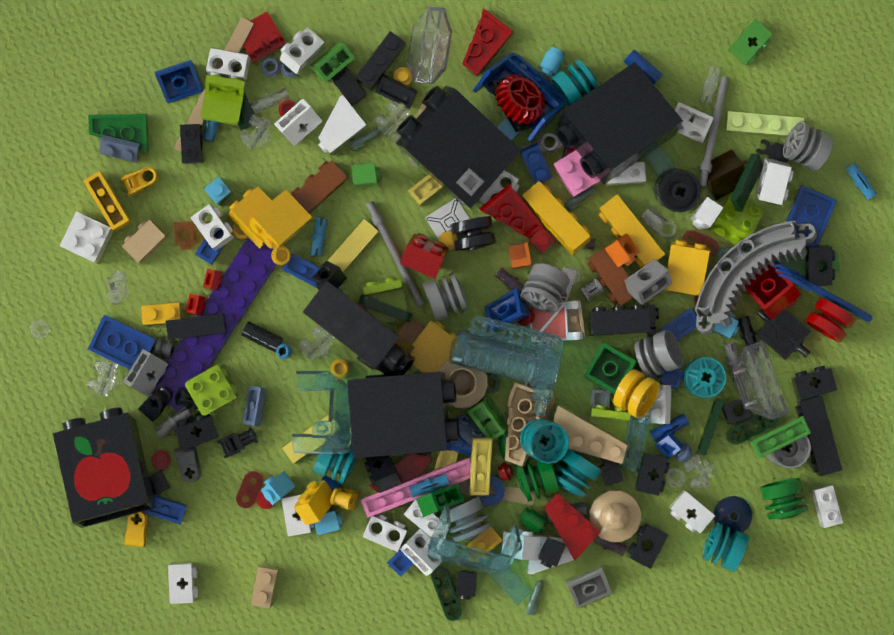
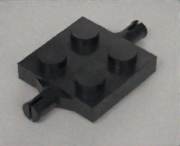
M786 308L772 320L761 309L759 310L760 312H757V315L765 321L757 336L780 357L786 360L791 353L797 350L805 358L810 354L811 351L802 344L811 331Z

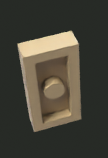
M582 306L580 309L568 310L569 332H582L583 338H585Z

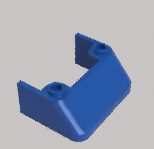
M510 53L487 69L473 91L476 93L485 87L489 93L493 94L488 86L491 81L514 74L517 76L522 75L523 78L528 77L531 82L534 81V85L539 86V91L543 92L542 97L546 99L544 102L546 106L542 115L532 122L533 126L530 129L533 132L527 138L531 141L551 123L565 107L568 100L561 91L516 53Z

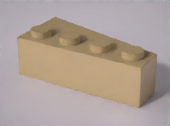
M561 404L557 406L553 423L560 425L566 430L569 436L568 449L621 464L625 462L629 443L570 411Z

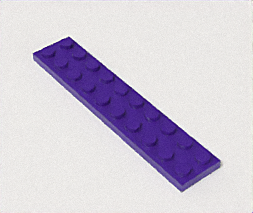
M247 238L222 276L218 290H213L205 302V308L202 311V316L224 314L226 333L182 338L171 354L170 359L166 362L168 363L166 372L160 377L155 390L151 393L152 395L159 387H166L172 394V399L167 405L176 411H180L185 406L184 404H175L176 392L179 388L188 391L185 383L210 368L277 265L271 258L273 248L271 249L265 244L259 249Z

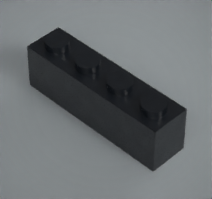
M818 395L796 401V414L798 417L804 416L811 431V434L807 435L811 445L810 454L813 461L810 464L813 473H816L817 476H823L842 471L823 397Z

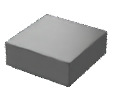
M468 168L456 183L472 196L484 181Z
M591 389L590 408H596V405H603L610 409L611 393L606 390Z

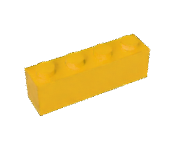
M538 181L522 195V200L541 223L574 256L590 242L591 233L585 225L581 226L577 222L578 219L573 212H568L564 208L565 205L561 199L555 198L551 194L552 191L546 184L543 185Z
M618 194L598 209L600 212L598 216L604 223H609L612 227L610 231L616 238L627 233L640 252L635 255V263L640 268L654 259L659 260L665 255Z

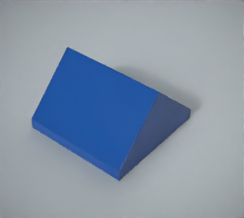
M192 60L155 72L167 104L203 92L195 64Z
M517 288L485 306L488 331L490 333L501 332L531 315L526 303L521 299V294Z

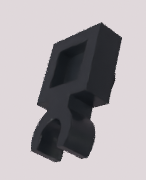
M761 140L760 143L764 144L766 149L761 150L758 148L756 150L758 154H768L769 159L788 162L789 159L783 156V145L775 142L774 146H771L769 141Z
M647 304L645 309L649 308L651 331L647 332V337H653L656 334L655 323L659 319V310L655 308V304Z
M600 458L605 463V466L600 467L605 486L623 482L624 479L619 463H613V461Z

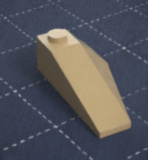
M514 383L508 399V436L506 437L505 461L524 467L529 455L521 447L520 435L522 429L533 419L543 418L548 420L556 399L549 393Z

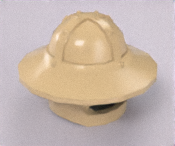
M454 357L446 361L439 369V372L445 373V380H455L456 402L447 404L456 408H468L477 404L484 397L488 387L487 375L484 368L480 364L478 365V362H475L474 359L470 358L469 364V357H467L464 364H460V357Z
M608 491L601 494L593 502L589 512L590 523L601 532L598 536L609 542H622L631 538L638 530L641 522V510L637 501L622 491Z

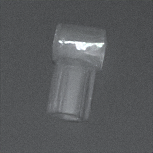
M651 206L640 217V220L658 233L662 239H671L676 233L677 228L674 222L666 219ZM666 225L670 226L672 228V234H664L662 231V227Z

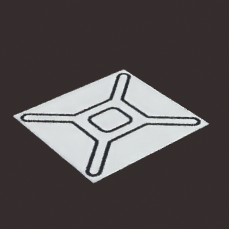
M453 199L425 217L438 239L443 232H452L450 224L470 219L456 199Z

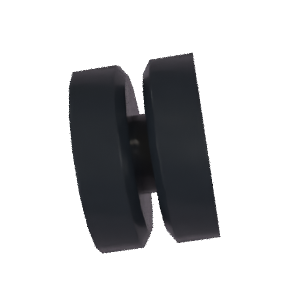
M671 168L658 176L654 185V193L660 205L673 212H685L697 204L700 199L701 187L695 175L683 169Z
M491 216L450 224L452 235H464V237L457 238L454 241L455 251L476 250L496 243L495 233H482V231L491 229L493 226Z

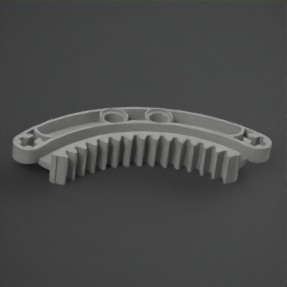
M796 221L779 223L751 234L731 248L711 270L699 294L695 308L697 313L696 327L699 332L708 335L714 331L715 324H722L723 327H727L733 323L730 318L734 317L732 313L733 310H736L734 304L739 303L736 297H742L740 290L746 291L745 284L751 285L750 278L756 280V273L762 275L761 269L768 271V265L774 267L773 264L776 261L782 264L783 259L789 262L790 257H793L796 261L799 255L804 260L807 255L806 243L813 242L817 237L814 226L811 224H797ZM807 230H810L811 233L808 235V237H805L803 233H806ZM752 248L750 252L744 253L746 249ZM731 266L729 271H724L726 267ZM704 316L707 317V322H708V324H709V325L706 326V329H704V328L701 326V325H704V324H705V318H704Z

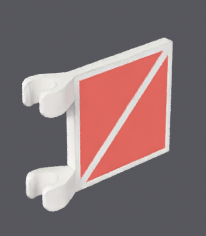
M580 301L559 303L558 310L554 313L542 312L529 306L534 312V321L530 324L531 343L583 339L582 332H569L568 310L580 309Z

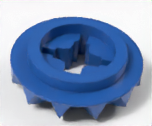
M490 475V485L494 483L492 490L496 496L494 494L486 495V497H484L485 495H475L479 496L481 503L485 506L498 504L505 492L502 481Z

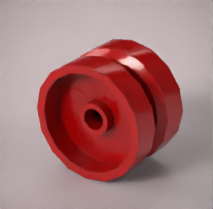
M819 298L814 305L818 313L810 312L805 322L824 336L842 343L846 333L841 327L851 328L856 321L855 318L836 304Z

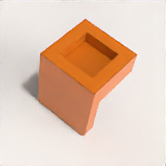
M528 242L509 246L512 269L532 265Z

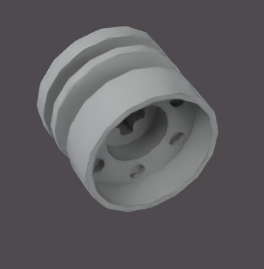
M800 121L791 129L785 140L783 156L795 163L800 162L803 167L816 171L821 168L829 157L833 146V137L823 130H816L814 126Z
M535 264L529 273L528 281L525 283L520 297L527 305L536 310L554 313L559 308V303L562 301L561 295L565 294L570 280L564 272L556 267L547 264Z
M454 273L449 274L451 283H447L445 276L442 277L443 286L439 287L435 280L423 284L436 321L448 317L447 308L449 307L452 308L455 314H458L457 304H460L462 311L467 310L466 296L460 281Z
M666 329L656 333L653 338L648 336L644 340L640 339L635 343L638 363L647 377L655 378L657 375H663L665 370L671 372L683 366L680 346L670 330Z
M805 436L789 444L786 450L781 448L766 455V457L777 466L791 469L800 467L810 456V440Z
M479 496L464 500V502L442 511L446 523L456 522V526L450 529V533L460 532L453 536L454 542L466 541L477 537L491 527L490 522L480 523L488 517L486 514L477 515V512L483 509Z

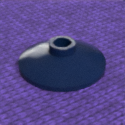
M736 496L722 499L714 509L715 524L717 522L723 524V529L726 526L730 527V535L736 530L744 532L752 521V511L749 504ZM733 512L737 514V518L734 520L730 517Z

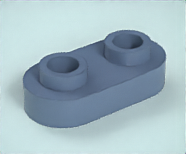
M462 414L455 417L458 418L460 436L467 443L472 445V437L486 438L471 418Z

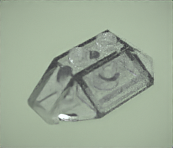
M427 7L412 28L407 66L414 77L415 83L433 84L447 69L452 29L446 10L443 7Z
M763 340L745 346L732 370V375L744 408L770 420L788 414V408Z

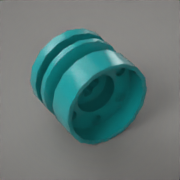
M579 59L574 62L576 69L572 65L568 66L569 76L565 72L560 71L551 78L554 86L567 97L568 106L582 98V94L586 95L599 86L594 74Z
M700 357L693 359L683 370L682 381L684 387L690 394L696 397L709 398L716 396L726 384L725 369L719 361L713 358ZM702 373L709 374L708 382L701 380L703 377Z
M539 418L533 419L525 425L520 435V443L524 452L530 457L550 464L558 462L565 456L569 448V436L560 425Z
M327 435L314 465L313 473L324 477L331 470L333 471L331 480L334 481L339 473L341 476L338 483L344 484V481L350 476L357 458H353V448L350 453L347 452L349 443H346L341 450L338 448L340 439Z
M568 449L562 458L567 467L556 466L558 470L563 472L561 476L554 473L557 483L570 493L585 498L586 493L580 490L581 486L583 485L590 490V485L585 482L586 478L596 481L602 470Z
M717 522L706 539L702 559L709 561L712 557L711 563L716 564L722 558L721 567L735 572L746 551L749 535L736 530L730 537V527L726 526L723 529V524Z

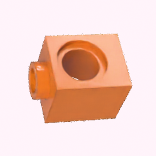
M627 233L605 248L617 267L624 263L628 266L636 260L634 256L640 252Z

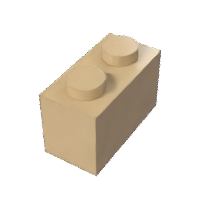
M144 220L137 227L138 231L134 235L130 234L123 241L125 244L122 247L140 264L168 238L151 220Z
M265 565L258 566L251 605L271 608L279 568Z

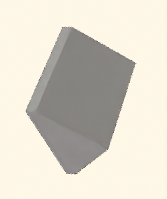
M601 566L565 581L577 608L612 594Z

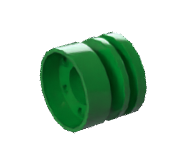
M535 459L536 466L532 467L530 461L527 460V469L523 470L522 466L517 465V478L521 491L528 502L533 501L532 491H535L536 497L539 499V489L542 488L547 496L559 493V487L551 463L546 464Z
M800 478L781 480L760 487L763 499L773 501V503L765 506L766 510L775 509V511L767 514L769 520L792 518L808 510L807 505H797L805 501L804 497H795V494L803 491Z

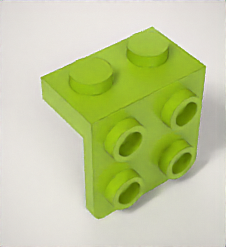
M217 74L206 75L201 118L203 120L237 125L244 97L245 81H241L239 78H224Z
M731 193L722 211L711 225L710 230L736 245L754 233L764 211L748 200L742 212L736 211L730 201L733 194Z
M396 277L385 279L386 283L378 284L377 281L366 283L367 287H363L365 296L407 311L401 279L397 280ZM368 307V311L383 323L400 320Z
M218 364L185 383L200 413L204 416L237 399L236 394L238 391L233 383L229 385L226 380L229 377L224 367L220 368Z
M596 405V408H591L589 418L591 423L596 424L598 427L626 442L628 420L630 421V414L618 407H615V411L607 410V406Z

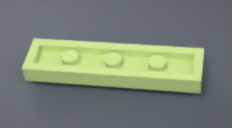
M728 111L725 131L788 136L791 129L798 122L804 121V118Z

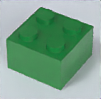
M603 342L586 370L584 377L593 384L615 395L622 379L631 370L637 369L639 365L634 359Z

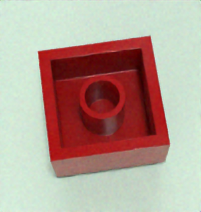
M414 233L406 246L399 264L435 279L449 248L445 247L446 245L442 242L429 240L424 234Z
M768 265V271L761 269L762 275L756 274V280L750 279L751 285L745 284L744 286L748 296L772 320L800 297L801 294L792 281L778 276L779 274H784L776 272V269H779L778 267Z

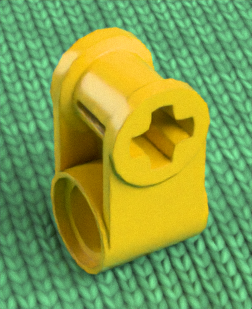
M146 167L127 174L120 179L126 186L127 196H133L144 189L156 185L160 176L155 169ZM148 172H152L154 175L153 179L147 182L145 175Z
M344 487L335 488L330 498V504L354 511L360 492Z
M144 511L129 515L125 533L126 546L145 547L148 515ZM139 514V517L142 518V521L137 523V520H135L134 517Z

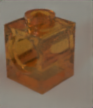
M174 222L175 245L180 246L182 250L192 249V246H197L196 225L194 222ZM183 231L190 232V238L187 241L181 239Z

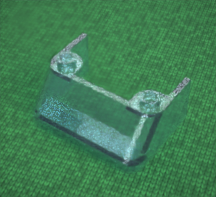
M296 371L298 390L330 391L329 421L316 422L313 425L312 434H292L294 453L346 454L352 449L347 383L328 371Z
M449 506L444 507L428 544V554L431 558L488 574L504 572L510 568L521 544L517 525L513 526L502 553L496 555L456 544L453 540L445 538L451 525Z

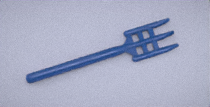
M773 264L774 267L781 268L776 269V272L784 273L779 274V277H784L808 291L811 289L818 295L867 322L872 320V315L824 288L809 282L804 275L786 265Z

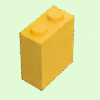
M257 186L254 190L250 188L245 192L244 198L240 202L237 200L229 207L228 217L260 249L265 245L264 239L259 234L253 232L249 223L252 217L272 200Z
M285 189L253 216L249 224L253 232L259 234L264 239L265 244L276 252L310 222L312 216Z
M684 240L671 242L667 270L670 273L672 284L664 290L699 296L704 285L710 248H707V245L702 243L689 245Z
M430 321L412 344L415 347L410 353L415 357L412 365L423 373L439 372L442 365L452 357L461 345L459 342L461 338L452 331L450 334L443 330L445 326L438 321Z

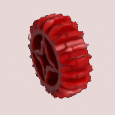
M514 74L506 77L499 83L495 92V100L498 101L497 106L502 108L501 112H505L507 117H511L513 122L517 120L519 124L524 122L527 125L530 122L536 121L542 115L546 106L544 104L546 99L542 97L543 92L539 91V86H535L534 81L531 82L528 77L523 78L522 75L517 76Z

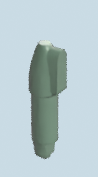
M382 128L374 129L353 140L350 147L353 151L359 149L366 142L377 137L383 131Z
M589 188L574 198H570L565 203V207L570 211L579 206L580 202L592 196L597 188Z
M542 580L537 581L527 604V615L534 616L538 607L537 601L542 590Z

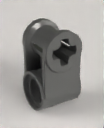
M195 446L183 451L181 448L174 449L182 479L187 482L197 481L201 477V470ZM190 469L192 471H195V474H193L192 477L187 475V473L190 472Z

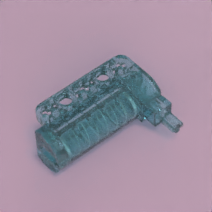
M476 316L471 321L469 329H460L451 345L449 363L529 383V388L533 389L531 399L535 400L533 414L540 417L545 416L546 405L553 396L554 385L560 368L563 341L560 337L483 316ZM477 322H480L481 326H483L481 329H478V326L475 325ZM493 327H500L502 334L494 333ZM514 332H518V339L515 338ZM530 337H537L540 343L531 342ZM555 341L556 348H552V344L549 343Z

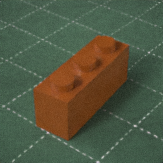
M332 160L329 163L327 161L318 168L320 171L315 176L311 174L304 181L306 184L301 189L297 187L291 192V195L309 214L348 180L346 175Z
M606 247L588 258L589 262L587 265L593 273L596 272L600 277L598 281L603 289L607 288L610 292L608 297L614 305L618 304V306H621L633 298L628 293L624 281L629 276L622 265L617 267L606 252Z

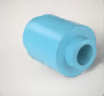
M555 47L547 50L539 66L542 69L541 72L549 77L552 74L556 75L564 61L563 56L565 53Z

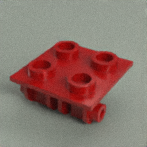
M266 11L250 21L254 24L243 46L253 63L284 46L286 42Z

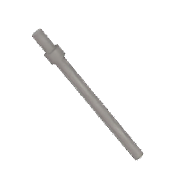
M721 77L713 114L714 119L711 123L704 161L701 163L699 170L701 172L699 179L700 187H706L708 174L711 173V160L727 90L728 77Z
M373 201L369 202L366 205L373 217L371 220L375 226L377 225L417 306L425 304L407 267L399 264L401 256L384 224L385 220L382 214H379Z

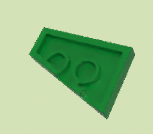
M147 114L88 115L89 135L99 138L102 135L139 143L140 150L148 152Z

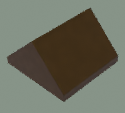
M732 149L711 160L712 169L711 173L708 174L707 185L716 201L734 192L745 169L743 162Z

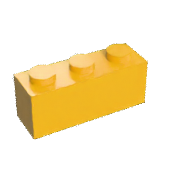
M98 171L83 180L113 231L117 232L132 223L104 173Z

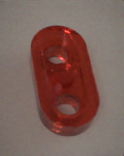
M689 230L682 236V240L687 241L689 245H695V243L710 245L712 250L709 253V258L714 257L719 251V245L714 239L695 230ZM689 237L694 238L693 244L688 242Z
M251 471L245 475L236 496V502L240 507L250 508L254 505L263 485V477L259 472ZM250 478H256L257 482L255 485L250 483ZM244 495H247L249 497L248 502H244L242 500V497Z

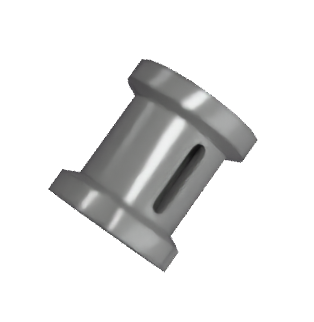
M593 278V281L586 286L579 287L588 302L599 292H604L603 287L596 278Z

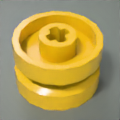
M633 369L620 382L614 395V406L623 411L628 410V414L641 419L654 405L659 394L660 383L650 377L646 378L645 374Z

